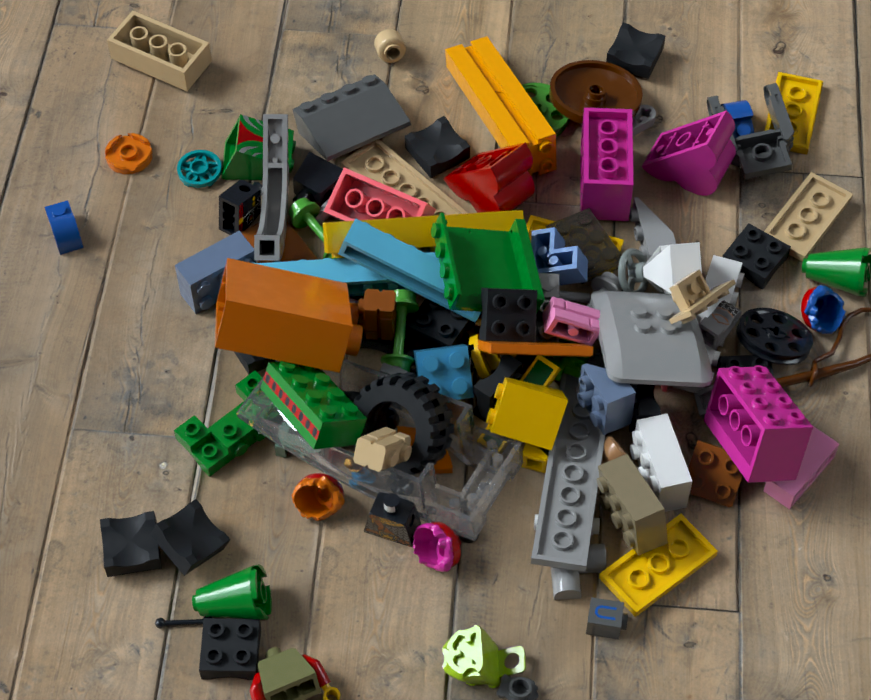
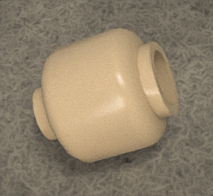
M386 29L377 34L374 46L382 61L394 63L403 58L406 46L398 31Z

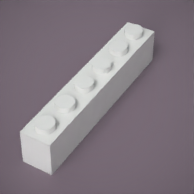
M713 255L705 280L709 289L711 290L713 287L733 279L736 284L728 289V295L718 299L717 303L696 315L698 323L705 317L708 318L723 300L735 307L739 294L735 292L736 287L741 288L745 274L740 272L742 262ZM706 332V335L710 339H715V336H713L709 332ZM725 339L721 342L719 346L723 347ZM705 344L710 366L717 367L721 352ZM673 386L674 388L685 390L692 393L705 388Z

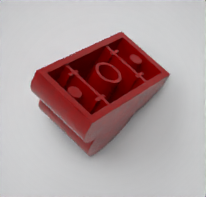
M526 142L477 153L443 178L458 197L470 201L477 213L512 211L533 196L535 192L533 179L528 172L532 168L533 157Z

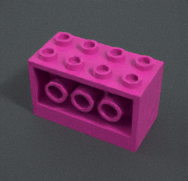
M584 108L580 144V219L629 221L634 185L632 109Z
M756 365L754 367L732 366L730 368L718 369L704 422L748 483L796 480L813 430L811 423L766 367Z

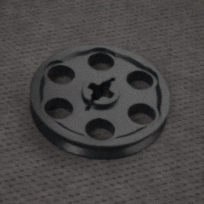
M754 308L746 311L741 316L736 329L740 343L749 352L775 364L793 365L800 363L809 356L813 346V336L800 320L788 313L772 308ZM767 348H771V349H773V350L776 351V352H772V351L768 350Z

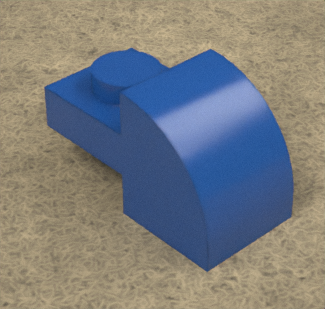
M742 100L721 104L724 110H727L734 119V138L755 133L751 119L754 115L748 101Z
M69 201L46 206L45 211L59 254L62 255L84 248Z

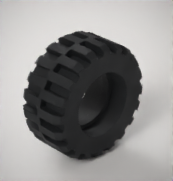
M400 372L377 379L360 390V395L356 396L353 404L367 418L361 436L388 427L387 413L392 402L405 407L414 420L416 436L409 459L379 472L381 475L387 477L392 475L394 478L415 475L437 464V461L446 455L445 449L451 446L452 438L449 435L454 433V424H451L450 418L454 416L452 409L448 410L446 403L449 401L445 395L441 396L439 394L440 388L435 383L428 384L429 379L422 375L417 377L415 373L407 372L402 374Z

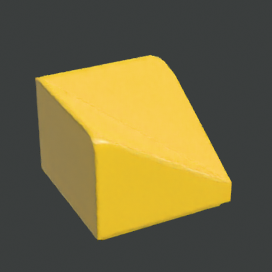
M525 443L521 467L546 473L548 456L538 446Z

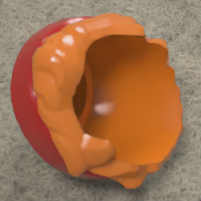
M314 473L304 477L297 484L291 495L295 508L298 509L301 516L307 519L312 517L315 521L324 520L335 514L345 503L344 489L340 482L327 474Z

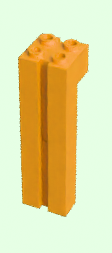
M486 36L470 41L471 46L465 48L460 44L445 49L447 69L500 148L526 142L533 157L532 168L528 170L530 175L537 171L541 175L556 170V133L490 39Z

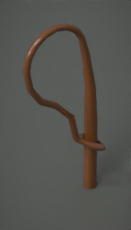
M871 307L859 308L848 313L840 324L837 339L831 350L815 358L812 361L810 371L777 378L776 380L781 387L808 382V387H812L816 379L842 373L870 362L871 354L855 360L818 368L817 364L834 355L842 339L844 326L850 318L862 312H871Z

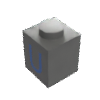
M591 597L586 634L619 639L620 631L626 630L628 613H623L624 602Z

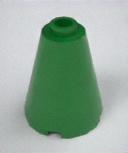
M863 247L811 253L808 255V258L803 259L802 273H806L807 279L859 297H866L868 288H864V283L870 282L871 254H869L871 248Z
M260 564L253 565L198 588L196 595L192 596L194 611H198L200 616L268 620L269 617L267 615H270L272 611L270 585L265 586L263 578L267 577L265 569Z

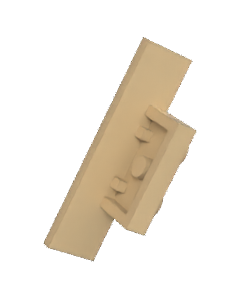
M700 269L690 273L669 288L672 299L680 310L679 313L669 319L670 323L673 324L681 320L682 324L694 320L697 318L696 315L706 311L707 307L728 295V289L736 284L735 280L733 279L710 290Z

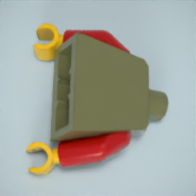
M278 647L268 649L265 654L266 659L258 663L259 672L254 675L250 687L252 700H305L321 693L320 688L324 691L322 700H329L327 695L330 694L334 695L336 700H340V691L329 685L331 680L321 662L308 655H301L296 648H290L283 652Z

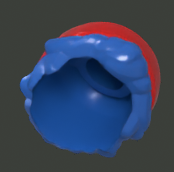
M819 285L810 288L802 299V318L810 329L822 334H832L840 327V324L846 317V311L843 309L844 301L827 286Z

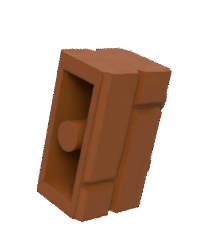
M366 289L364 299H359L358 314H360L359 325L363 326L364 337L366 339L378 340V338H381V340L393 341L396 325L395 291L382 290L380 292L379 289Z

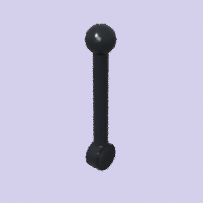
M205 616L203 619L165 620L158 618L155 621V626L161 629L165 626L203 625L204 618L212 617Z

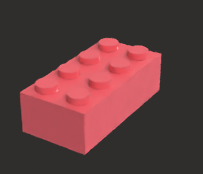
M344 167L323 212L340 221H354L355 218L358 220L433 216L436 209L422 200Z

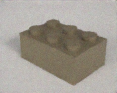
M628 454L599 465V478L596 480L601 491V495H599L600 504L604 510H609L611 513V519L616 529L621 528L623 531V537L629 548L633 547L639 556L667 544L665 508Z

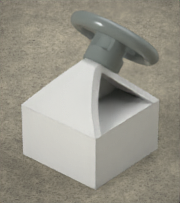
M700 242L659 246L648 261L638 249H627L622 254L618 265V278L623 291L645 292L649 282L660 293L671 295L669 289L671 286L696 270L700 269L702 273ZM631 256H635L639 263H634ZM626 265H627V268H628V276H629L628 282H627L626 274H625ZM641 282L639 288L634 290L635 283Z

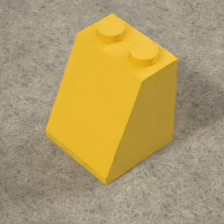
M505 377L503 384L498 383L494 398L497 399L495 408H490L487 415L486 423L489 424L490 432L552 451L568 403L565 394L559 389Z

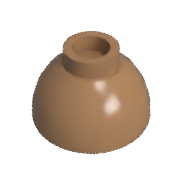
M608 436L604 441L601 464L627 454L612 436Z

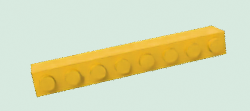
M523 210L445 215V220L448 222L447 227L509 231L515 219H524ZM439 215L360 220L369 223L372 227L384 233L391 234L408 245L415 246L418 250H420V247H430V251H435L436 243L435 239L431 236V228ZM354 221L323 223L325 253H331L332 258L343 257L338 253Z

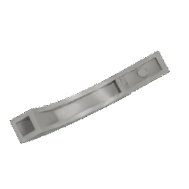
M263 114L262 205L257 234L254 235V260L280 261L285 246L288 215V114Z

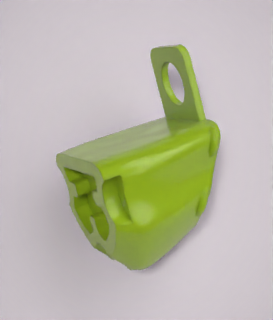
M474 625V627L458 630L442 648L444 655L443 670L445 673L470 686L485 684L490 688H496L499 686L500 678L504 674L510 676L523 673L526 670L525 649L522 646L498 650L496 643L478 625ZM510 654H517L519 656L518 665L512 669L505 666L506 657Z

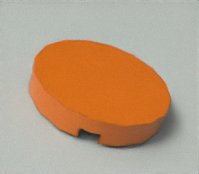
M128 133V136H116L109 141L105 148L106 162L117 173L135 174L149 166L152 160L153 151L150 142L139 134Z

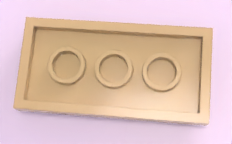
M811 172L764 232L791 246L789 255L803 262V259L807 258L852 200L853 194Z

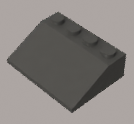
M375 74L365 76L362 80L353 84H346L341 89L325 93L320 98L304 102L292 109L298 133L327 161L411 125V121L385 82Z

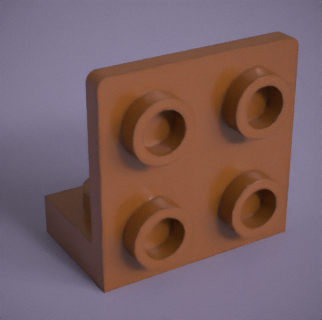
M698 440L688 467L692 479L690 494L732 507L743 476L724 448Z

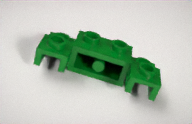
M253 371L235 385L236 393L244 401L209 428L194 415L174 430L176 440L192 455L209 477L235 457L242 456L256 441L263 440L268 432L286 419L260 389L263 377L256 371Z

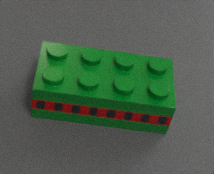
M283 361L268 362L260 389L313 449L357 444V439L361 437L367 418L322 369Z

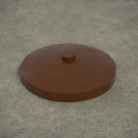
M582 60L564 65L554 73L550 82L549 97L553 106L562 115L583 124L584 108L632 109L633 118L640 109L643 92L638 80L627 70L604 61Z

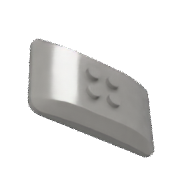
M598 290L591 294L592 308L600 310L598 337L609 379L617 383L706 387L711 384V366L698 320L695 318L685 324H682L680 320L671 324L669 319L680 312L677 304L672 299V295Z

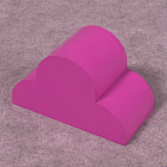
M726 110L661 133L641 167L651 176L663 181H676L683 189L701 196L713 194L736 154L735 146L730 140L735 130L734 119Z

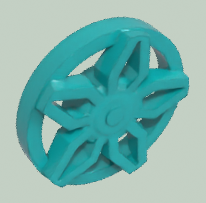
M207 150L188 152L181 157L177 164L178 177L187 187H210L219 179L222 172L219 157ZM195 157V159H194L193 161H188V162H186V161L189 160L190 158ZM206 157L213 159L215 162H207ZM181 171L187 173L186 177L183 176Z

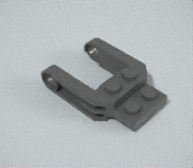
M777 83L768 84L763 87L765 102L775 130L771 129L742 135L738 138H734L732 134L730 137L736 149V154L731 164L741 167L745 180L792 170V163L788 153L793 147L794 129ZM717 95L707 97L709 116L725 111L724 107L720 105Z

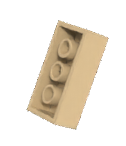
M133 10L107 39L111 59L185 91L191 88L212 62L209 42Z

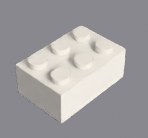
M668 413L637 420L635 431H632L633 444L630 445V453L632 459L638 462L639 472L665 508V512L686 508L692 479Z

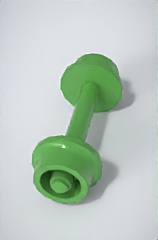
M307 198L298 199L291 205L288 211L289 216L292 218V225L298 229L309 226L324 243L323 227L315 219L319 214L320 207L316 202H310ZM324 252L323 259L332 258L331 253Z
M397 289L394 290L396 293V325L393 354L383 355L380 361L382 364L398 366L410 372L411 367L415 364V360L411 356L403 355L406 315L417 312L419 304L416 303V293L410 290Z

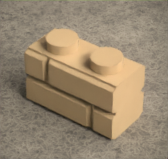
M388 427L361 436L357 439L353 458L354 463L364 467L368 466L369 469L377 472L394 467L409 459L412 452V447L410 446L411 437L401 432L397 433L396 430Z

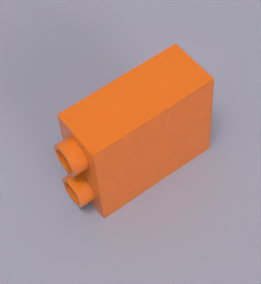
M227 258L216 302L215 348L340 373L345 354L357 356L360 349L363 326L357 325L359 304L349 302L347 283Z

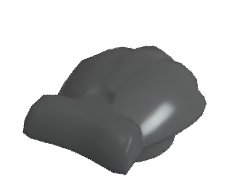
M505 674L496 692L499 698H506L507 700H536L539 697L537 693L538 687L533 680L524 677H510Z

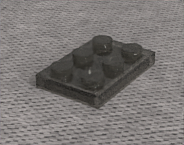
M590 208L546 225V228L555 227L565 240V247L578 246L588 259L587 282L597 276H601L604 272H613L618 269L619 260L622 255Z

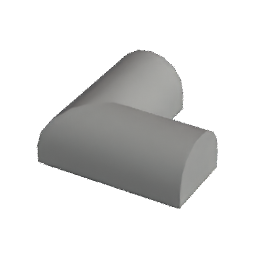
M604 543L589 545L586 572L551 567L554 600L581 598L579 574L601 573L606 569Z

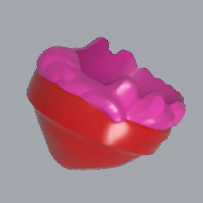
M442 522L425 523L416 528L413 536V553L418 555L419 563L436 571H450L459 562L461 556L460 539L456 532Z

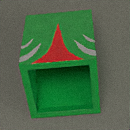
M240 114L225 141L221 179L263 180V121ZM288 129L289 173L292 172L294 167L292 154L296 147V141L293 140L294 130Z

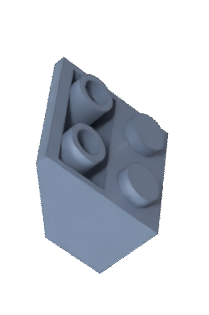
M587 363L582 365L577 398L583 408L586 407L593 425L599 427L603 435L630 425L632 423L636 394L632 386L627 383L612 381L608 378L605 368Z

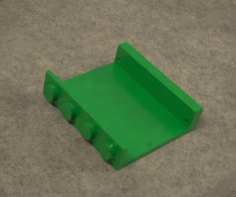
M440 213L436 222L432 224L431 236L435 239L436 243L435 255L439 258L440 277L444 281V297L448 300L449 309L482 312L481 288L537 290V314L545 298L525 219H515L509 231L447 227L448 222L445 220V215Z

